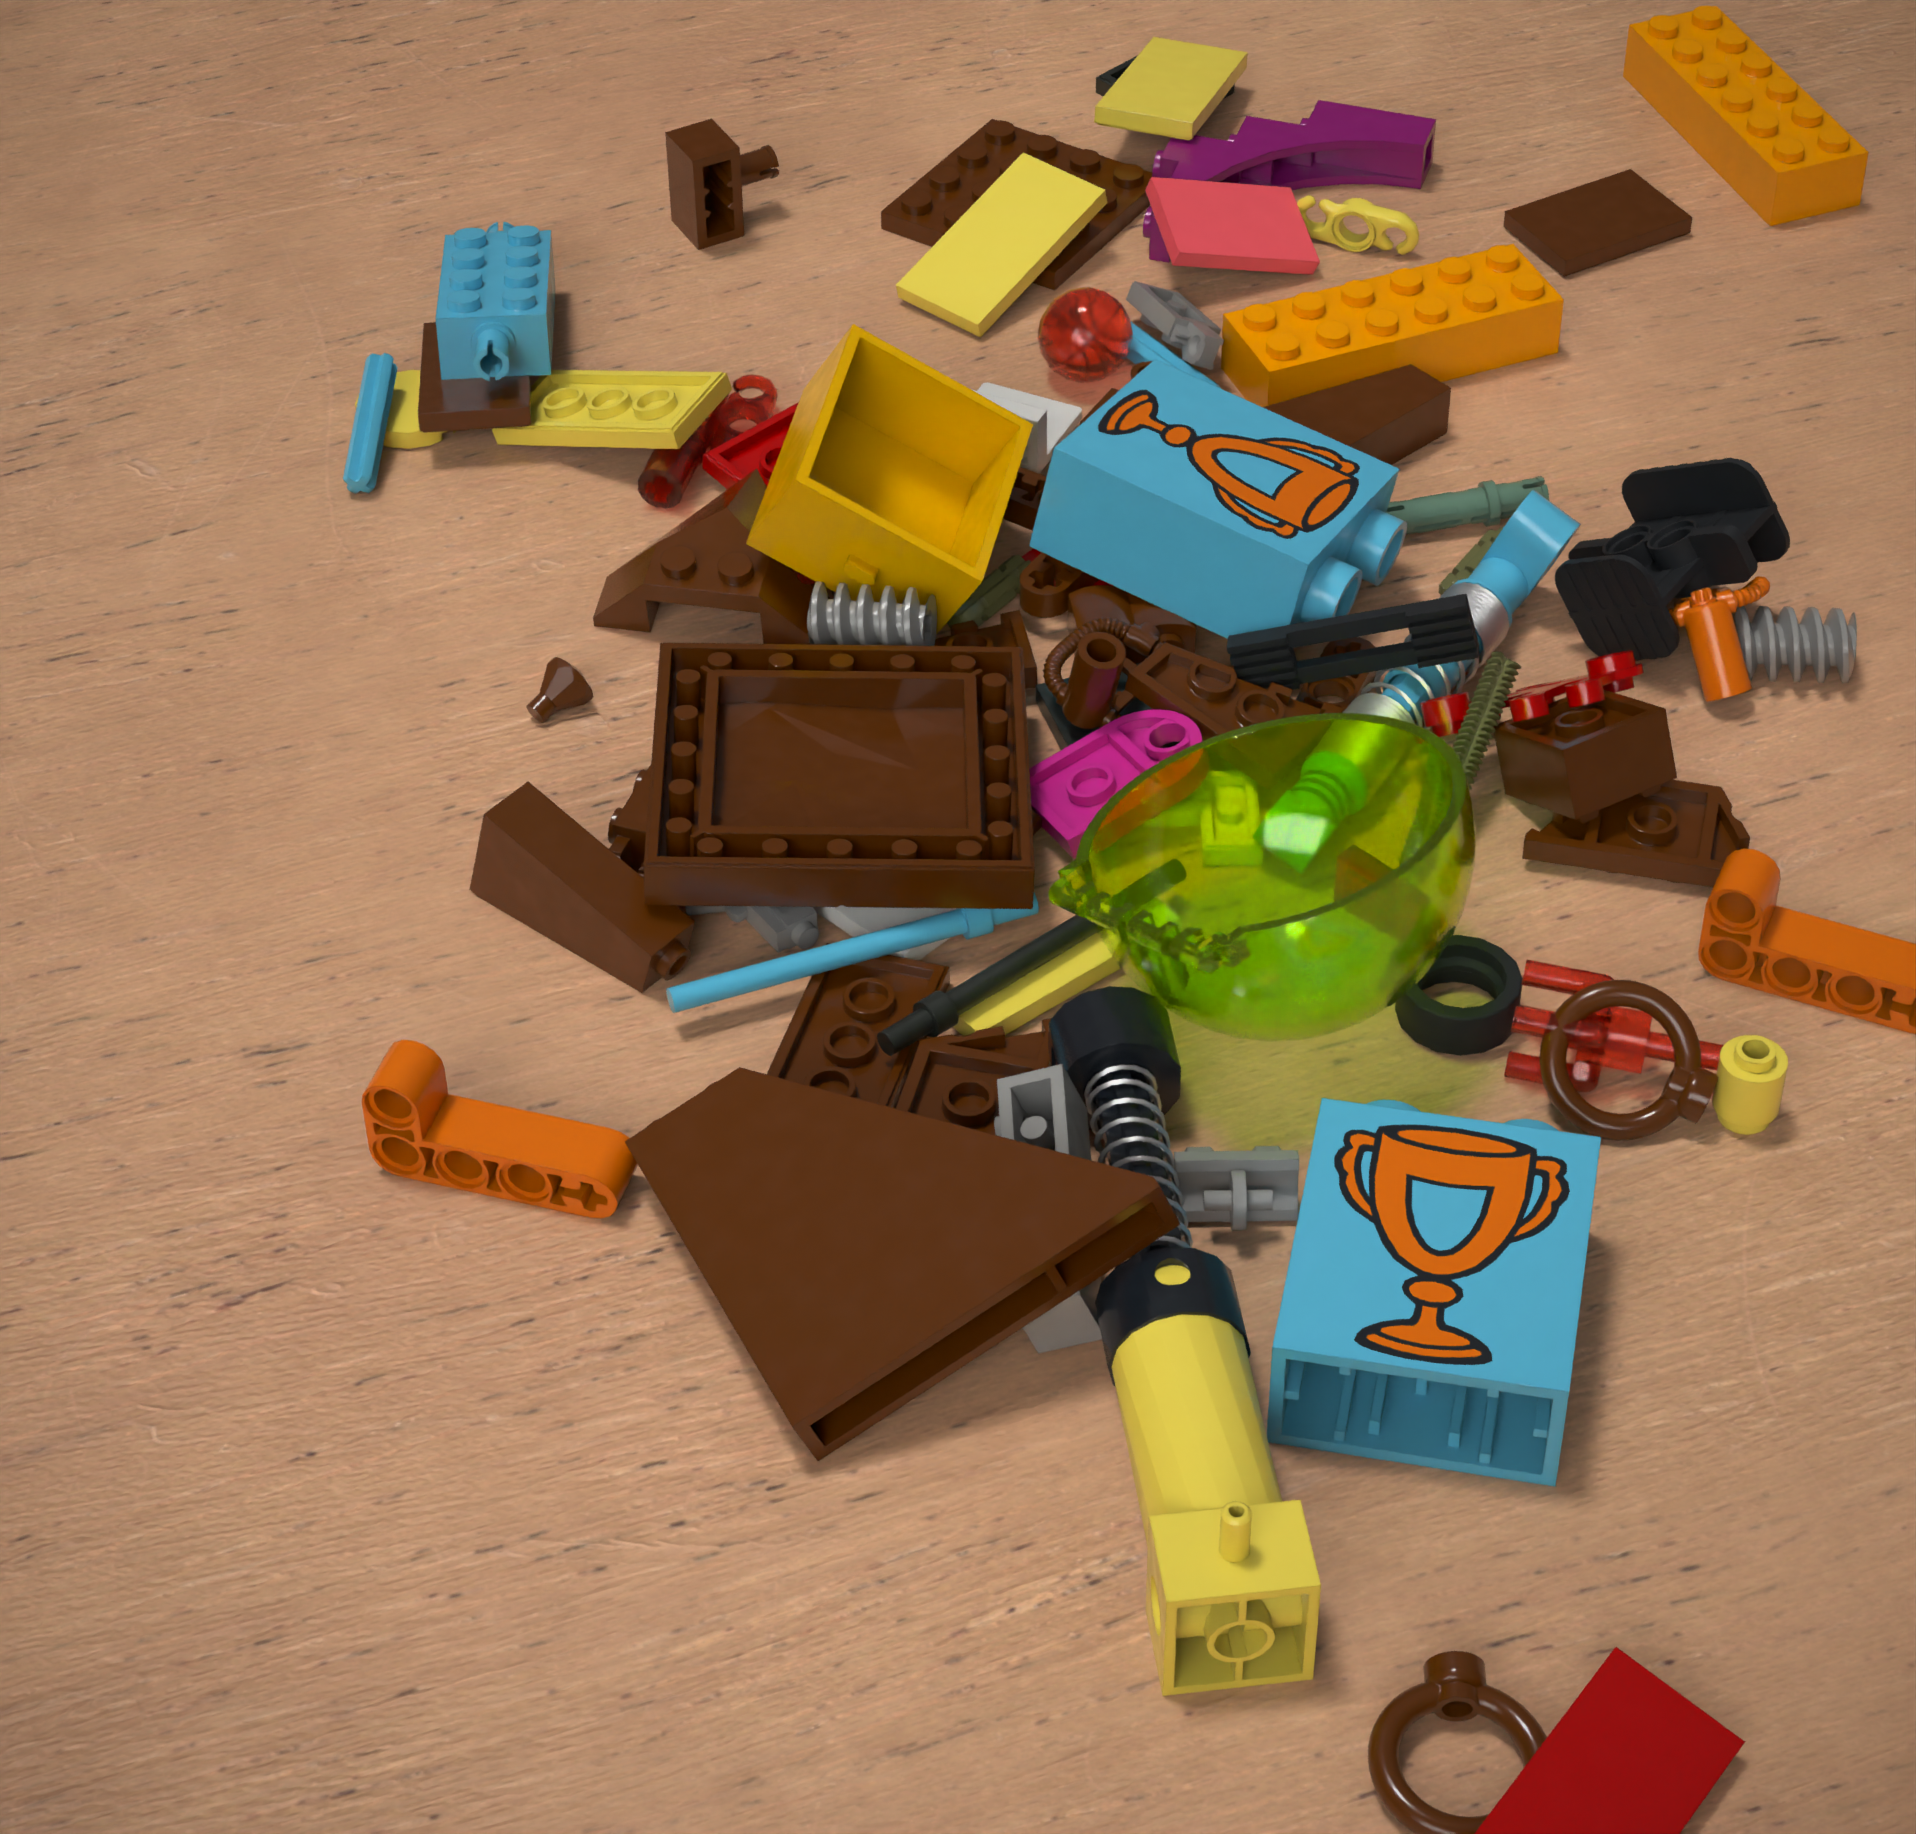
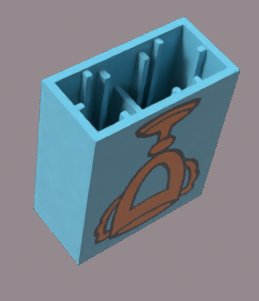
M1154 359L1054 447L1029 546L1226 639L1230 635L1348 615L1358 594L1362 579L1378 586L1388 575L1402 547L1407 531V522L1386 513L1400 469Z
M1322 1098L1272 1346L1267 1420L1268 1442L1556 1487L1570 1391L1601 1137L1562 1132L1547 1123L1532 1119H1516L1505 1123L1421 1112L1410 1104L1396 1100H1376L1362 1104Z

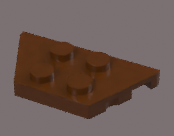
M1671 780L1661 784V790L1658 793L1648 797H1642L1638 794L1600 809L1597 818L1585 823L1553 812L1552 821L1540 832L1531 828L1525 834L1522 859L1713 888L1727 856L1735 850L1749 849L1750 836L1742 822L1732 815V804L1722 787Z
M1052 1018L1042 1020L1041 1032L1005 1037L1003 1026L977 1030L967 1036L951 1034L921 1039L896 1109L996 1135L994 1120L996 1116H999L997 1079L1051 1067L1048 1052L1049 1021Z

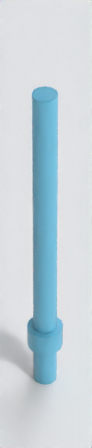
M1034 893L1033 909L956 908L953 911L672 986L666 989L668 1003L671 1011L676 1013L963 934L968 940L993 932L995 925L1038 914V901Z

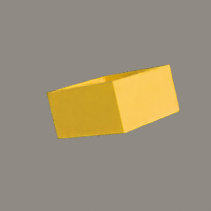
M852 324L803 390L746 544L814 581L824 582L825 586L836 592L839 583L848 584L850 598L853 601L857 600L862 584L871 586L874 602H880L885 586L894 587L897 603L903 604L909 587L917 588L920 605H926L929 596L933 594L937 605V634L983 581L1033 424Z

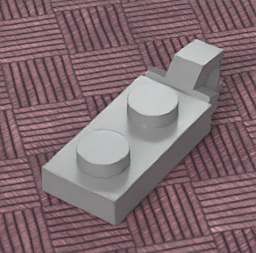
M1134 281L1126 300L1142 314L1140 320L1148 326L1163 332L1161 339L1164 342L1182 349V360L1195 366L1213 370V362L1220 345H1223L1224 339L1219 336L1221 329L1180 293Z

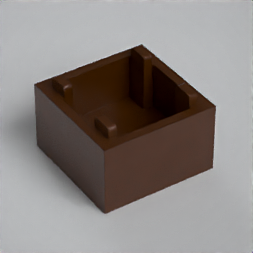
M1604 690L1605 700L1569 707L1567 697L1548 704L1550 714L1517 722L1509 719L1499 723L1498 726H1493L1496 730L1494 737L1505 794L1528 804L1536 805L1585 823L1597 818L1600 809L1638 794L1642 797H1648L1658 793L1661 790V784L1677 778L1666 709Z

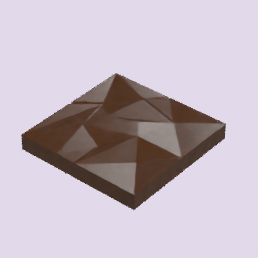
M660 643L644 855L645 905L838 907L843 905L845 907L1033 909L1035 867L1023 648Z

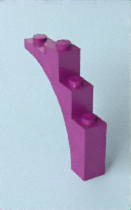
M1318 100L1310 117L1302 118L1300 124L1246 116L1238 133L1230 134L1228 141L1197 135L1190 140L1171 137L1165 149L1158 150L1155 155L1152 177L1291 187L1292 191L1339 184L1390 185L1421 189L1433 163L1436 119ZM1149 206L1143 222V237L1150 238L1149 259L1169 263L1171 261L1152 208Z

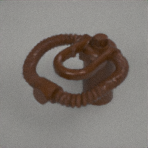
M1100 617L1081 625L1056 645L1045 660L1043 677L1049 691L1056 697V703L1063 707L1066 719L1081 729L1101 728L1111 721L1122 717L1119 713L1136 697L1126 690L1116 693L1120 675L1123 672L1128 676L1129 672L1137 667L1130 659L1125 658L1124 645L1147 658L1163 645L1160 642V632L1156 626L1149 622H1143L1140 626L1137 624L1131 626L1129 623L1125 624L1124 621H1119L1118 623L1116 618L1112 620L1110 617L1106 619ZM1076 652L1067 684L1062 679L1061 667Z

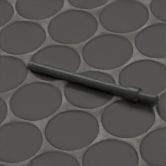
M1173 859L1165 861L948 992H933L914 1004L913 1013L877 1034L879 1046L884 1053L892 1056L926 1035L937 1037L958 1023L960 1014L1181 882L1184 878L1181 866Z

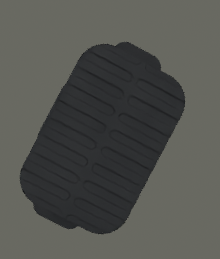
M1724 458L1675 466L1639 469L1632 472L1622 484L1624 501L1635 522L1628 529L1619 532L1612 538L1578 542L1569 552V560L1565 561L1556 570L1555 584L1569 611L1568 614L1573 619L1583 641L1596 655L1603 656L1633 650L1635 661L1665 658L1676 650L1680 641L1678 629L1666 607L1673 598L1691 597V592L1706 587L1710 588L1715 585L1747 582L1757 571V563L1778 560L1790 548V536L1763 478L1750 463L1744 460Z

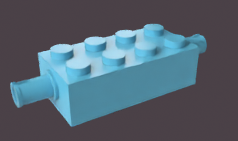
M498 222L489 226L486 232L480 228H464L456 231L453 235H445L435 318L441 380L483 378L490 381V377L500 380L506 376L551 375L556 294L551 230L539 231L538 228L528 225L514 227L508 222H503V231H498Z

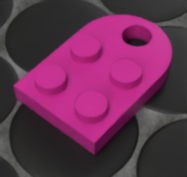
M1161 709L1138 711L1111 721L1029 768L1031 806L1041 816L1042 828L1074 859L1180 798L1197 784L1206 769L1207 753L1200 729L1193 720L1178 712ZM1170 742H1180L1169 748H1160Z

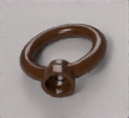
M1631 980L1602 981L1574 993L1561 1004L1551 1017L1540 1046L1539 1058L1542 1081L1556 1109L1577 1128L1588 1134L1609 1140H1633L1650 1136L1670 1125L1679 1116L1696 1124L1704 1113L1718 1081L1717 1074L1701 1068L1700 1042L1691 1020L1680 1005L1655 987ZM1619 1006L1638 1009L1658 1021L1671 1040L1675 1060L1674 1068L1666 1081L1661 1096L1653 1104L1642 1110L1622 1114L1603 1111L1583 1099L1570 1080L1566 1060L1570 1039L1582 1021L1599 1010Z
M1448 1651L1434 1655L1425 1662L1423 1666L1424 1683L1413 1686L1395 1697L1377 1718L1369 1738L1368 1764L1375 1790L1389 1812L1400 1823L1416 1834H1474L1489 1815L1465 1817L1449 1814L1427 1804L1411 1789L1401 1771L1399 1749L1405 1732L1417 1720L1431 1713H1435L1436 1716L1443 1720L1454 1722L1466 1721L1478 1714L1486 1717L1500 1726L1514 1741L1520 1752L1523 1767L1526 1766L1547 1738L1538 1721L1522 1704L1506 1693L1486 1685L1485 1663L1480 1657L1464 1651Z

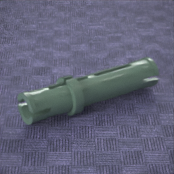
M1542 476L1495 484L1494 481L1489 480L1480 482L1477 488L1389 502L1386 513L1407 522L1406 535L1482 522L1488 527L1500 524V519L1511 518L1533 489L1548 500L1549 493L1547 484L1544 485L1545 480Z

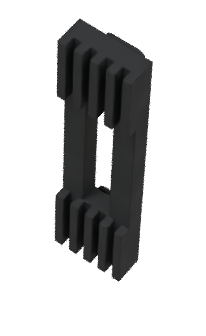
M1467 594L1230 635L1228 636L1227 652L1230 654V662L1234 666L1233 668L1238 679L1268 689L1273 682L1296 690L1300 689V684L1414 664H1417L1418 668L1479 658V643ZM1408 628L1411 634V641L1300 661H1297L1294 652L1296 647Z

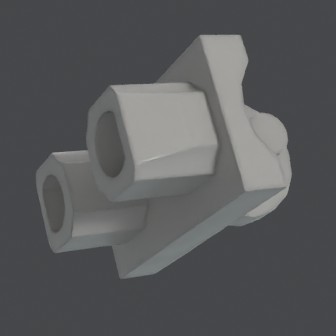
M1255 1146L1252 1151H1214L1211 1147H1187L1184 1152H1174V1170L1178 1175V1189L1182 1193L1183 1209L1186 1211L1188 1222H1230L1232 1231L1246 1230L1247 1221L1298 1220V1150H1282L1279 1146Z

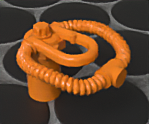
M1757 576L1743 588L1733 591L1729 587L1698 589L1691 592V597L1678 599L1674 602V608L1668 609L1675 625L1685 626L1702 691L1707 702L1735 696L1752 689L1732 613L1737 612V607L1741 608L1742 606L1752 604L1769 592L1770 582L1766 577Z

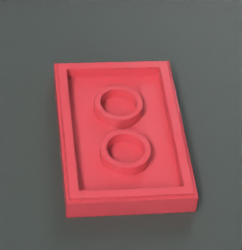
M1151 177L1145 189L1173 266L1313 275L1320 263L1291 187Z

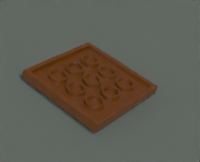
M991 119L881 211V229L933 247L1024 152L1106 191L1107 204L1032 282L1055 291L1150 206L1145 189L1152 177V172L1143 170L1135 164H1125L1101 156L1096 151L1090 149H1081L1057 141L1049 135H1039L1015 127L1007 121Z

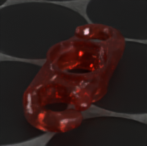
M750 374L741 376L733 382L732 388L736 392L729 396V402L724 404L719 411V420L710 450L743 433L729 426L734 421L745 419L753 421L758 425L773 416L778 393L770 379L762 375ZM752 388L758 389L763 393L758 397L750 399L743 398L740 395L746 389Z

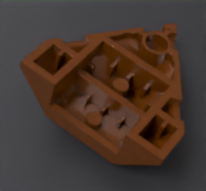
M757 468L607 576L593 616L594 626L651 632L660 602L760 613L763 644H810L807 616L811 594L816 581L746 544L767 488Z

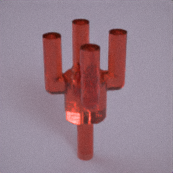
M1527 959L1522 985L1573 995L1592 984L1614 979L1606 974ZM1525 1005L1516 1006L1511 1032L1543 1038L1549 1032L1559 1027L1555 1015L1556 1011ZM1623 1007L1605 1008L1593 1013L1586 1019L1566 1024L1563 1027V1031L1569 1042L1568 1049L1577 1050L1575 1064L1567 1062V1070L1573 1086L1579 1092L1587 1093L1593 1091L1598 1085L1601 1067L1641 1074L1645 1057L1675 1062L1674 1050L1668 1034L1650 1031L1652 1017L1649 1014ZM1699 1040L1702 1059L1701 1068L1717 1071L1720 1051L1724 1045ZM1509 1051L1504 1077L1543 1084L1540 1058L1538 1056Z

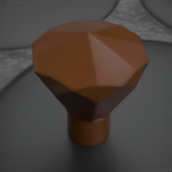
M554 657L547 664L540 693L526 708L537 721L544 723L555 711L585 705L594 696L591 687L579 669L566 660Z

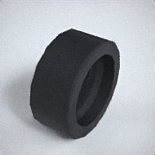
M1463 935L1434 937L1416 945L1402 959L1398 975L1395 1012L1401 1028L1415 1042L1435 1052L1459 1056L1484 1053L1503 1044L1515 1031L1523 978L1517 962L1497 945L1481 938ZM1458 982L1471 984L1487 991L1495 1000L1482 1006L1460 1008L1429 998L1423 990L1440 983Z

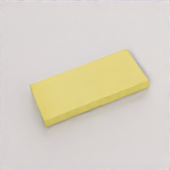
M1153 37L1095 106L1094 123L1102 126L1190 140L1246 70L1248 52Z
M1023 152L896 284L898 298L981 338L1107 204L1105 189Z
M551 370V375H541L531 386V425L491 429L497 445L680 449L732 391V387L727 373Z

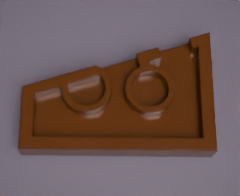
M1166 642L1129 672L1125 686L1126 691L1152 709L1170 710L1189 717L1200 729L1206 746L1268 788L1274 785L1314 748L1345 710L1325 701L1321 709L1291 698L1292 689L1273 682L1268 689L1238 679L1233 667Z

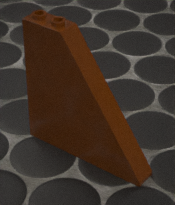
M741 1067L719 1081L710 1084L705 1090L662 1118L653 1121L645 1129L625 1141L782 1411L817 1461H820L1181 1225L1160 1185L1152 1176Z

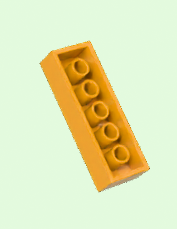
M1699 6L1693 11L1671 16L1658 15L1648 21L1629 25L1623 77L1769 226L1860 205L1869 152L1717 6Z
M1514 244L1497 245L1485 251L1460 257H1447L1439 262L1410 269L1402 268L1390 274L1365 280H1352L1344 285L1315 292H1302L1291 298L1266 304H1253L1245 309L1223 314L1222 339H1224L1221 352V369L1247 401L1261 407L1410 364L1440 382L1558 353L1564 299Z

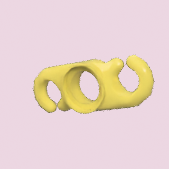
M1308 195L1297 202L1310 238L1336 244L1347 251L1360 252L1368 249L1370 246H1375L1383 251L1391 250L1393 242L1386 235V230L1393 227L1401 229L1406 234V239L1396 246L1399 254L1404 255L1411 252L1418 244L1419 231L1417 225L1404 212L1377 206L1362 198H1351L1342 204L1335 203L1329 199H1323L1319 202V208L1326 215L1325 222L1317 223L1310 220L1306 215V211L1315 205V198ZM1350 215L1360 217L1368 225L1369 232L1355 234L1349 231L1344 225L1343 218Z

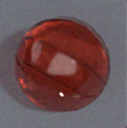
M1082 287L1068 290L1053 299V302H1050L1040 319L1037 338L1040 353L1049 368H1052V371L1066 380L1090 383L1103 380L1115 373L1117 369H1120L1130 352L1133 331L1130 317L1118 299L1104 290Z

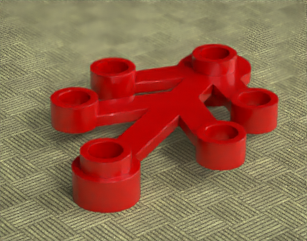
M1633 650L1595 657L1585 661L1588 675L1517 689L1516 692L1507 695L1509 699L1504 701L1506 706L1501 708L1510 707L1513 722L1550 714L1548 704L1555 702L1554 697L1566 693L1569 707L1605 700L1604 690L1616 693L1634 688L1633 676L1644 673L1642 663L1636 664ZM1468 692L1446 695L1420 702L1425 727H1432L1434 738L1458 733L1461 723L1464 722L1463 718L1467 715L1468 705L1472 703Z

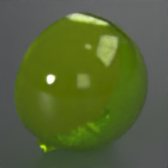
M1359 713L1310 714L1271 720L1232 730L1204 740L1162 760L1141 773L1113 795L1089 823L1081 838L1076 859L1058 871L1060 879L1050 887L1049 900L1052 904L1093 922L1099 937L1125 974L1143 992L1153 995L1167 1010L1189 1023L1233 1038L1265 1042L1297 1041L1327 1036L1358 1025L1392 1006L1424 977L1439 959L1453 936L1469 897L1476 861V824L1466 773L1454 749L1442 738L1413 723L1390 717Z

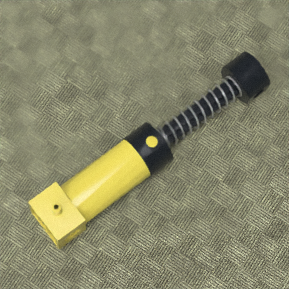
M1108 986L1087 991L1065 1003L1049 1021L1048 1052L1051 1066L1063 1064L1087 1108L1089 1130L1096 1134L1094 1144L1096 1151L1100 1153L1098 1162L1106 1164L1105 1158L1107 1157L1111 1166L1154 1177L1177 1218L1180 1216L1181 1225L1130 1257L1129 1260H1125L1116 1266L1100 1284L1095 1300L1107 1366L1112 1384L1116 1387L1148 1546L1145 1610L1162 1696L1312 1680L1314 1676L1321 1583L1301 1500L1282 1501L1249 1362L1251 1351L1232 1271L1217 1256L1192 1248L1191 1233L1187 1229L1188 1219L1186 1211L1183 1209L1184 1201L1182 1193L1178 1189L1179 1179L1177 1172L1174 1170L1173 1154L1169 1149V1136L1165 1131L1166 1122L1164 1115L1180 1098L1181 1066L1168 1011L1153 995L1132 987ZM1102 1138L1104 1139L1105 1149L1102 1148Z

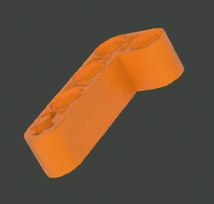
M1744 848L1735 850L1727 856L1705 906L1698 955L1699 961L1706 971L1724 981L1916 1034L1915 943L1777 906L1781 877L1780 869L1776 862L1767 854L1754 849Z
M402 1039L394 1042L389 1047L362 1094V1108L371 1155L380 1167L400 1177L584 1217L602 1219L611 1216L616 1211L638 1166L625 1143L629 1137L620 1131L448 1094L445 1067L442 1059L434 1050L414 1040Z

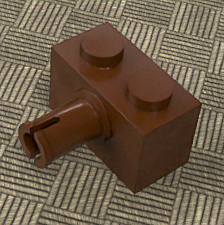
M712 118L665 132L671 221L698 250L745 236L742 186L778 177L779 170L776 167H779V163L772 147L766 145L760 149L740 154V147Z

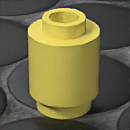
M1743 1035L1729 1040L1722 1047L1717 1068L1718 1081L1713 1091L1712 1104L1720 1123L1728 1130L1744 1135L1756 1134L1765 1130L1778 1116L1788 1068V1057L1781 1046L1762 1036Z

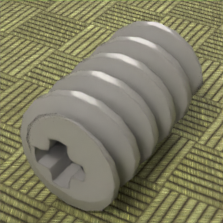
M816 581L813 587L807 616L810 644L934 646L937 605L933 594L929 596L926 605H920L917 588L909 587L903 604L897 603L894 587L885 586L880 602H874L871 586L868 584H862L856 601L851 600L848 584L839 583L834 599H828L824 582Z
M1744 606L1741 608L1737 607V612L1732 613L1750 681H1752L1758 664H1764L1769 681L1776 682L1782 665H1788L1793 681L1800 682L1806 665L1813 666L1818 683H1824L1830 666H1837L1842 683L1849 682L1856 658L1857 624L1855 612L1852 613L1848 625L1840 608H1831L1824 624L1818 609L1815 607H1808L1804 611L1800 624L1794 609L1788 606H1784L1781 609L1776 623H1774L1771 611L1767 606H1759L1752 622H1750Z

